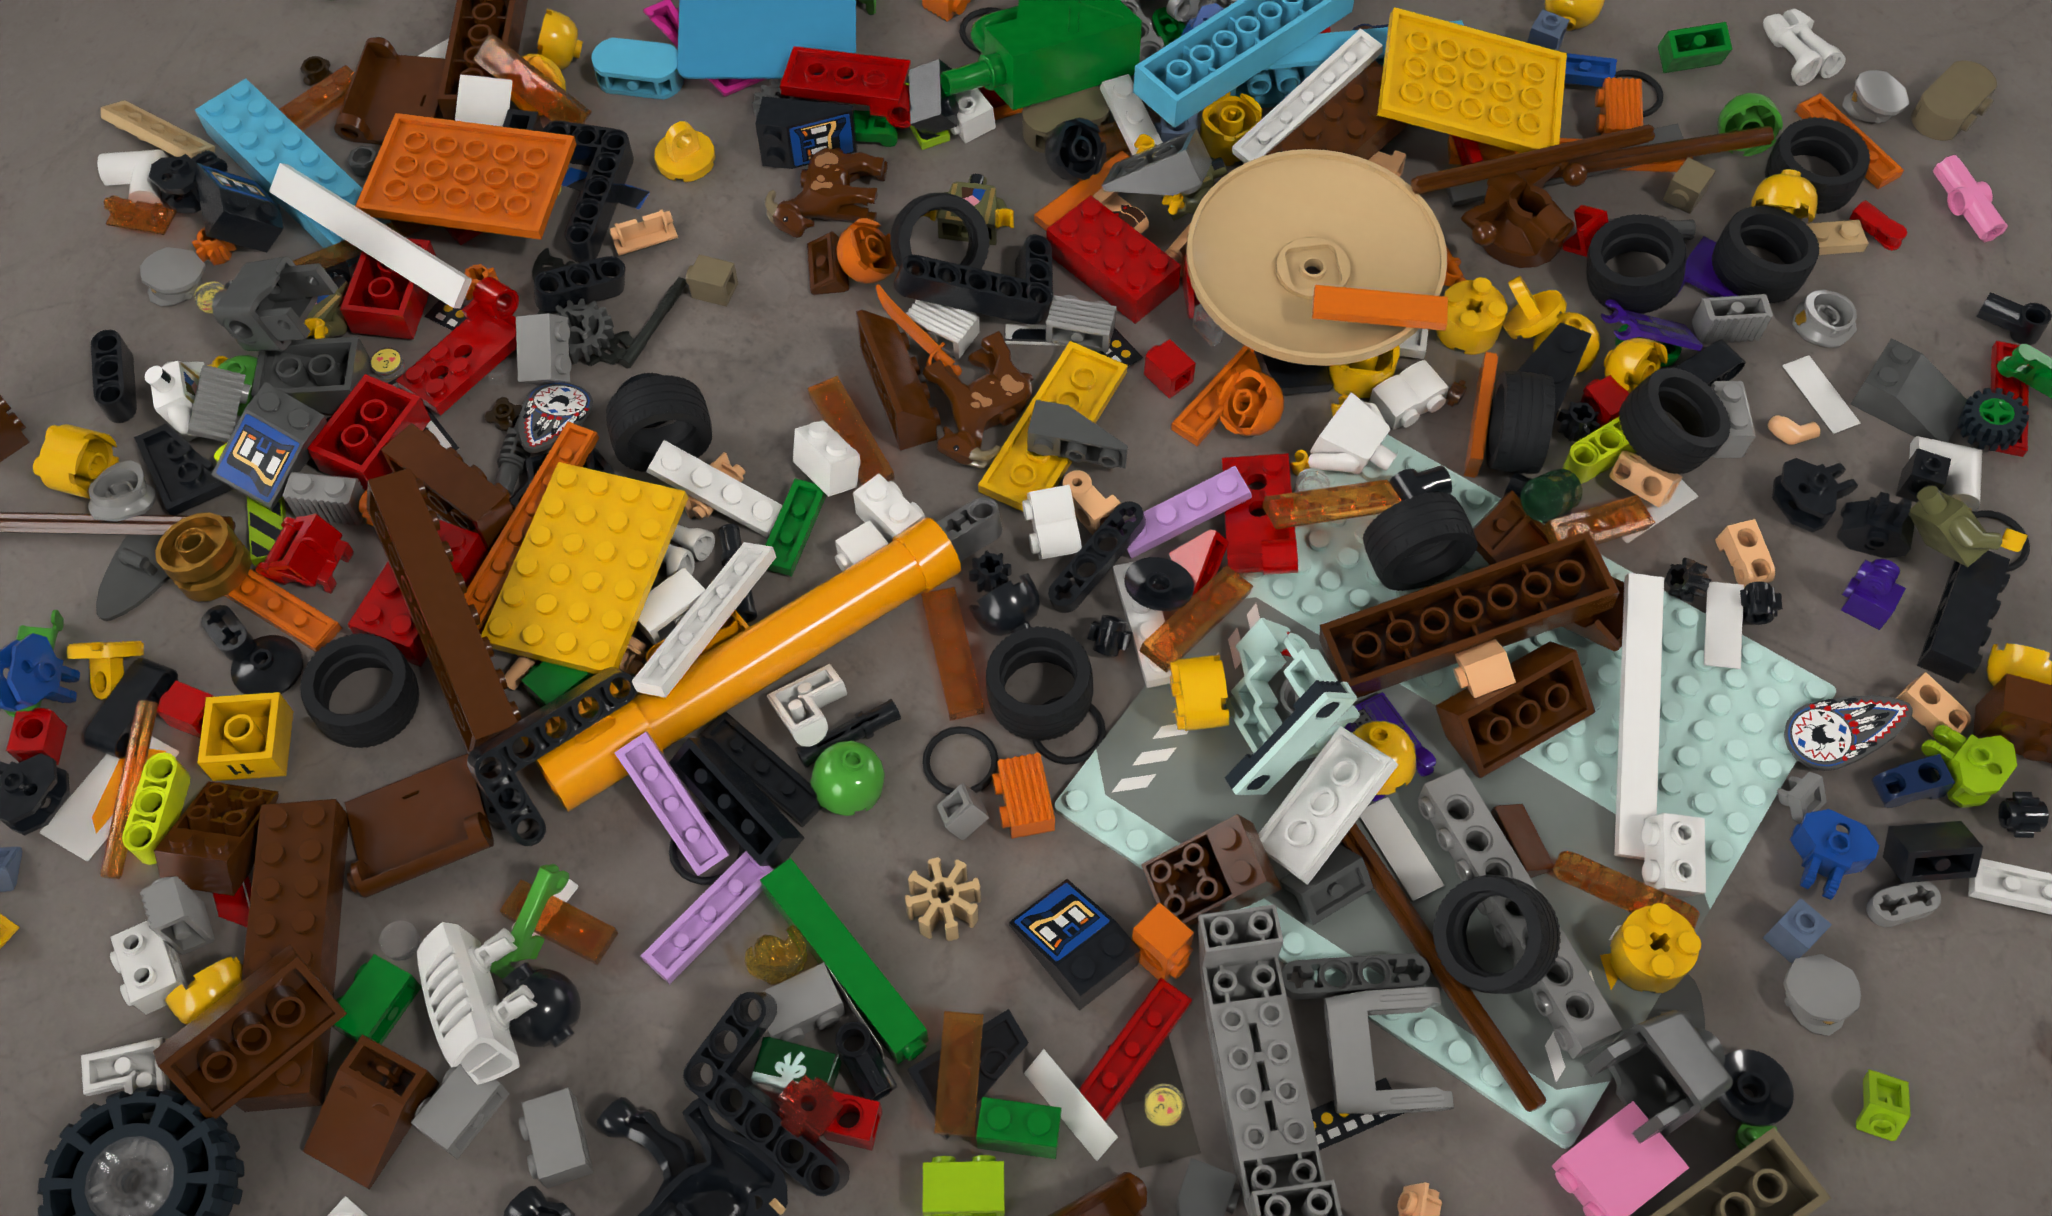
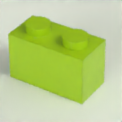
M978 1155L972 1157L970 1162H956V1158L952 1156H936L932 1158V1162H923V1216H1005L1004 1161H996V1157L991 1155Z

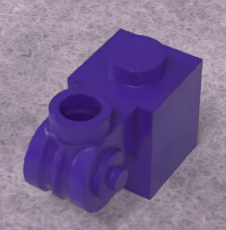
M1865 559L1855 576L1850 579L1842 592V595L1847 597L1841 611L1880 630L1895 611L1906 590L1905 587L1895 583L1900 574V568L1892 561L1886 559H1876L1873 562Z

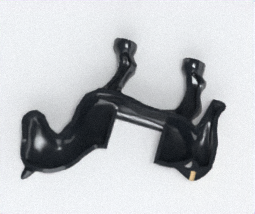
M621 1097L612 1102L597 1120L596 1127L608 1137L627 1138L648 1149L657 1160L663 1172L664 1181L651 1204L638 1216H780L787 1208V1183L783 1171L750 1140L718 1124L711 1115L708 1105L700 1098L692 1101L682 1112L684 1119L701 1144L707 1162L700 1164L695 1162L694 1148L690 1140L668 1131L661 1124L656 1112L651 1109L639 1111L626 1097ZM529 1186L509 1203L504 1211V1216H575V1213L564 1203L548 1202L536 1186ZM755 1196L761 1198L763 1202L758 1210H756Z

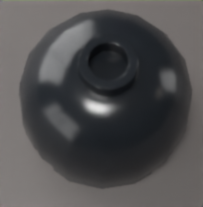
M1079 117L1058 124L1050 132L1045 143V157L1047 164L1055 174L1065 180L1081 181L1089 179L1093 174L1096 175L1102 170L1106 161L1107 148L1106 143L1101 142L1098 134L1101 131L1098 126L1088 119Z
M1029 573L1019 576L1022 583L1018 582L1013 585L1010 580L978 599L979 605L969 606L972 615L983 630L991 635L1002 636L1031 627L1029 622L1038 613L1040 599L1037 588Z

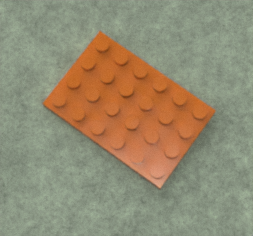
M395 113L355 207L375 218L541 240L577 145L575 137Z

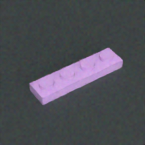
M1233 466L1144 511L1146 525L1143 531L1127 548L1130 558L1132 559L1251 499V491L1237 467ZM1135 516L1132 517V518H1130V519H1128V520H1126L1125 523H1126L1127 521L1135 522V521H1136ZM1121 529L1119 532L1122 536H1124L1123 530Z
M648 731L615 752V755L697 876L730 854Z
M745 851L641 954L643 961L670 985L763 891L760 879L774 869L770 866H759L748 852Z

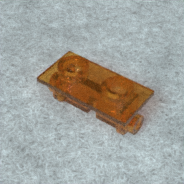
M117 195L106 197L104 200V208L109 210L111 214L106 222L108 226L165 235L177 213L174 209H168L161 203L152 204L141 201L134 203Z

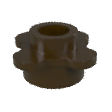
M312 56L304 60L300 68L301 72L305 74L304 83L312 86L330 81L333 78V73L329 71L330 62L319 56Z
M501 397L496 400L493 409L485 413V420L487 423H494L497 429L507 431L509 427H515L522 410V405H514L509 402L508 398Z

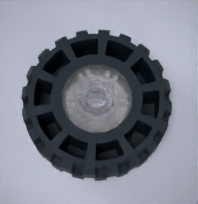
M137 1088L133 1094L124 1091L114 1093L106 1098V1104L100 1106L93 1103L80 1113L82 1119L75 1125L69 1123L59 1135L62 1140L57 1148L49 1150L44 1164L48 1165L45 1178H39L37 1194L43 1195V1205L38 1207L39 1216H229L233 1204H240L243 1190L237 1188L238 1178L244 1176V1161L236 1159L235 1153L240 1149L239 1142L234 1134L226 1130L228 1123L221 1116L217 1119L213 1117L206 1119L199 1111L201 1107L194 1106L185 1095L167 1089L159 1091L154 1088ZM154 1112L151 1119L144 1120L143 1113Z

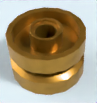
M210 512L193 514L172 525L160 538L155 550L156 562L187 598L198 602L212 601L233 591L246 578L252 564L249 550L220 515Z

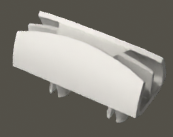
M442 922L427 935L417 950L424 999L434 1034L445 1059L451 1068L461 1064L467 1074L479 1085L502 1077L520 1067L518 1055L509 1031V1023L531 1008L536 1007L537 1003L532 1000L535 997L532 991L524 984L505 997L502 1002L499 1001L490 973V966L494 961H499L518 948L513 944L515 939L507 929H501L481 946L479 940L458 924Z

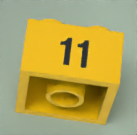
M280 692L206 697L197 764L212 781L286 776L294 711Z

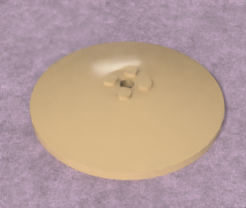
M1301 149L1276 152L1246 162L1222 177L1203 197L1193 215L1187 237L1186 262L1190 282L1199 302L1214 322L1227 334L1247 347L1272 358L1304 365L1330 366L1360 362L1381 355L1402 344L1415 334L1419 328L1313 319L1312 309L1315 285L1440 296L1446 278L1447 249L1442 229L1432 209L1419 193L1415 194L1412 191V186L1388 169L1358 156L1329 150ZM1307 267H1316L1321 272L1310 274L1305 269Z

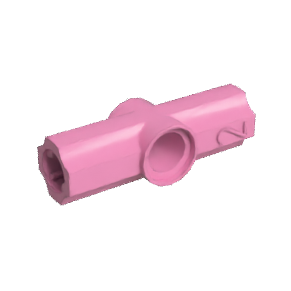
M1956 155L1946 157L1935 166L1933 173L1948 193L1947 203L1950 211L1957 216L1964 215L1980 240L1984 243L1989 242L2005 232L2008 225L1993 206L1992 190L1986 182H1976Z

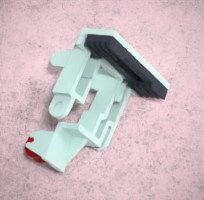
M1260 618L1235 646L1240 653L1244 677L1231 690L1233 696L1226 702L1230 715L1254 753L1251 756L1246 754L1225 777L1235 795L1267 794L1297 762L1317 757L1340 726L1344 728L1348 723L1355 722L1360 716L1358 710L1352 705L1358 698L1347 682L1340 683L1337 681L1318 649H1310L1307 642L1299 635L1290 633L1288 627L1265 618ZM1285 655L1292 656L1294 659L1283 672L1299 696V699L1293 704L1295 711L1282 723L1274 709L1279 702L1268 682L1285 666L1287 662L1284 657Z

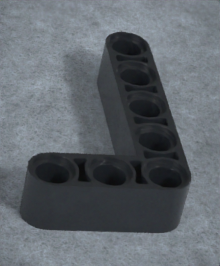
M552 121L543 128V132L574 136L577 145L570 163L590 166L566 227L565 238L571 257L575 262L580 263L597 258L633 164L634 157L629 137L626 132L620 129L567 121Z
M1029 235L1016 258L1015 277L911 254L903 259L893 283L894 288L900 295L907 298L1035 325L1043 319L1053 300L1052 246L1041 235Z
M613 667L604 669L470 752L467 759L470 773L506 831L519 844L523 846L538 844L546 833V825L515 773L629 703L637 693L632 683L634 678L630 674ZM621 677L623 680L621 691L611 694L609 690L611 682ZM585 697H591L592 706L590 710L579 714L577 710L579 702ZM552 717H559V728L553 733H546L545 725L547 721ZM520 737H527V748L523 752L514 753L512 749L515 740ZM487 757H495L496 765L494 769L488 773H480L479 767L481 762ZM506 788H514L513 799L508 803L500 804L498 801L500 793ZM532 818V828L524 834H519L517 832L519 823L524 819Z
M746 992L740 994L686 1064L683 1073L684 1082L689 1090L808 1191L816 1196L823 1197L835 1193L845 1187L849 1180L850 1171L848 1164L737 1070L777 1015V1004L770 994L766 992ZM753 999H756L762 1008L761 1015L756 1021L748 1013V1006ZM729 1031L733 1032L737 1038V1046L732 1053L726 1049L724 1044L725 1036ZM705 1063L713 1071V1078L709 1084L704 1083L700 1075L701 1068ZM734 1088L738 1089L743 1096V1104L738 1110L730 1102V1094ZM764 1113L769 1115L773 1121V1130L769 1135L763 1133L759 1125L760 1118ZM793 1139L800 1141L804 1148V1155L800 1161L794 1159L790 1154L789 1149ZM823 1165L831 1167L834 1171L835 1180L832 1186H827L821 1181L820 1170Z

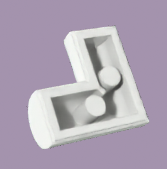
M157 149L102 153L98 156V171L104 185L130 184L128 199L132 207L163 205L164 201L160 196L162 189L151 182L149 173L151 164L161 158L169 157L167 152Z
M1916 436L1910 443L1909 459L1917 448L1950 458L1951 463L1946 485L1942 492L1964 502L1971 508V511L1975 512L1980 506L1982 450Z
M828 664L769 693L767 698L796 742L801 746L810 747L822 741L827 734L828 724L820 708L846 696L847 691L842 679L833 667Z
M160 1037L81 1055L83 1094L92 1096L123 1088L129 1094H133L137 1088H154L159 1091L170 1090V1079L158 1067L153 1051L162 1045L166 1039ZM154 1112L143 1113L144 1120L151 1119Z

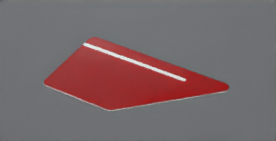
M247 876L234 896L213 893L218 916L246 928L248 925L252 889L249 876Z

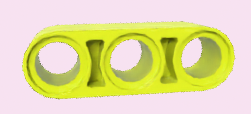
M1619 417L1571 446L1562 467V474L1565 479L1574 484L1586 483L1614 466L1622 451L1636 453L1623 434Z
M166 752L153 755L144 765L122 835L124 846L142 863L148 865L157 864L154 850L179 820L191 779L189 772L172 754ZM161 805L160 808L153 812L157 806ZM150 839L146 845L142 846L146 840Z

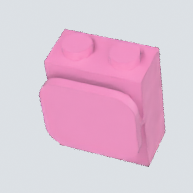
M1634 1101L1563 1154L1552 1165L1556 1171L1557 1181L1567 1192L1573 1193L1584 1206L1583 1211L1586 1216H1630L1690 1168L1660 1132L1642 1143L1637 1141L1632 1133L1649 1121V1119Z

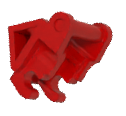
M317 514L299 516L296 519L285 517L281 524L283 527L281 533L264 562H259L256 572L265 578L283 585L290 582H298L307 587H315L316 583L324 587L325 592L332 594L337 585L333 572L340 559L347 563L350 561L354 554L352 547L348 542L341 540L343 536L341 532Z

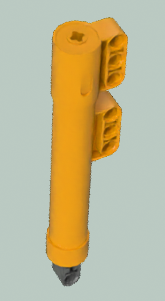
M980 497L938 522L926 517L894 536L891 543L750 627L735 610L666 698L638 693L623 707L534 762L555 796L558 797L567 812H570L629 776L615 755V752L644 732L648 731L662 754H664L663 750L903 603L922 592H930L961 572L960 561L1001 536L1003 530L998 504L992 498ZM665 639L648 650L646 661L651 658ZM611 682L609 688L610 693H618L619 690ZM585 697L579 702L577 709L579 714L590 710L592 706L591 697ZM552 717L547 721L545 725L546 733H553L559 728V717ZM521 737L522 741L524 742L527 748L528 738Z

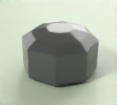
M359 146L353 149L348 157L351 169L356 175L368 176L378 153L371 146Z

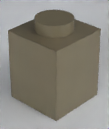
M1688 157L1671 179L1663 201L1691 214L1707 192L1716 170Z
M699 254L694 265H690L686 273V283L689 284L691 297L727 307L738 285L735 264Z

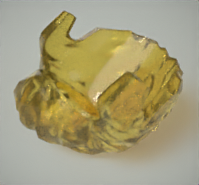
M794 925L789 926L785 930L788 934L786 941L776 936L765 934L760 936L754 945L755 957L752 946L746 950L745 965L751 975L757 979H762L770 985H777L798 975L803 970L808 956L807 946L799 930Z

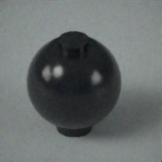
M527 962L513 970L502 980L508 989L504 998L524 984L532 991L535 996L532 1000L537 1003L536 1007L531 1008L517 1019L510 1021L509 1031L515 1040L531 1047H546L552 1043L556 1048L575 1034L571 1028L578 1022L581 1001L577 988L567 976L553 969L533 970Z

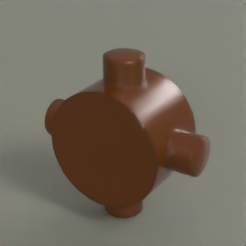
M1460 379L1458 383L1454 382L1446 396V399L1449 400L1447 405L1453 407L1454 403L1457 405L1460 403L1467 389L1464 386L1466 383L1464 380Z

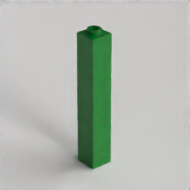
M789 858L761 878L760 883L766 897L819 964L824 962L827 970L828 968L831 970L866 1025L895 1062L900 1064L905 1059L912 1061L926 1049L927 1046L925 1044L929 1041L926 1027L793 860Z

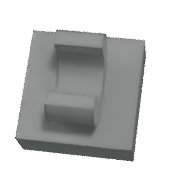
M1810 771L1803 779L1795 776L1789 778L1791 791L1781 788L1777 790L1779 802L1785 806H1790L1792 819L1799 823H1802L1806 813L1819 811L1827 803L1823 777Z

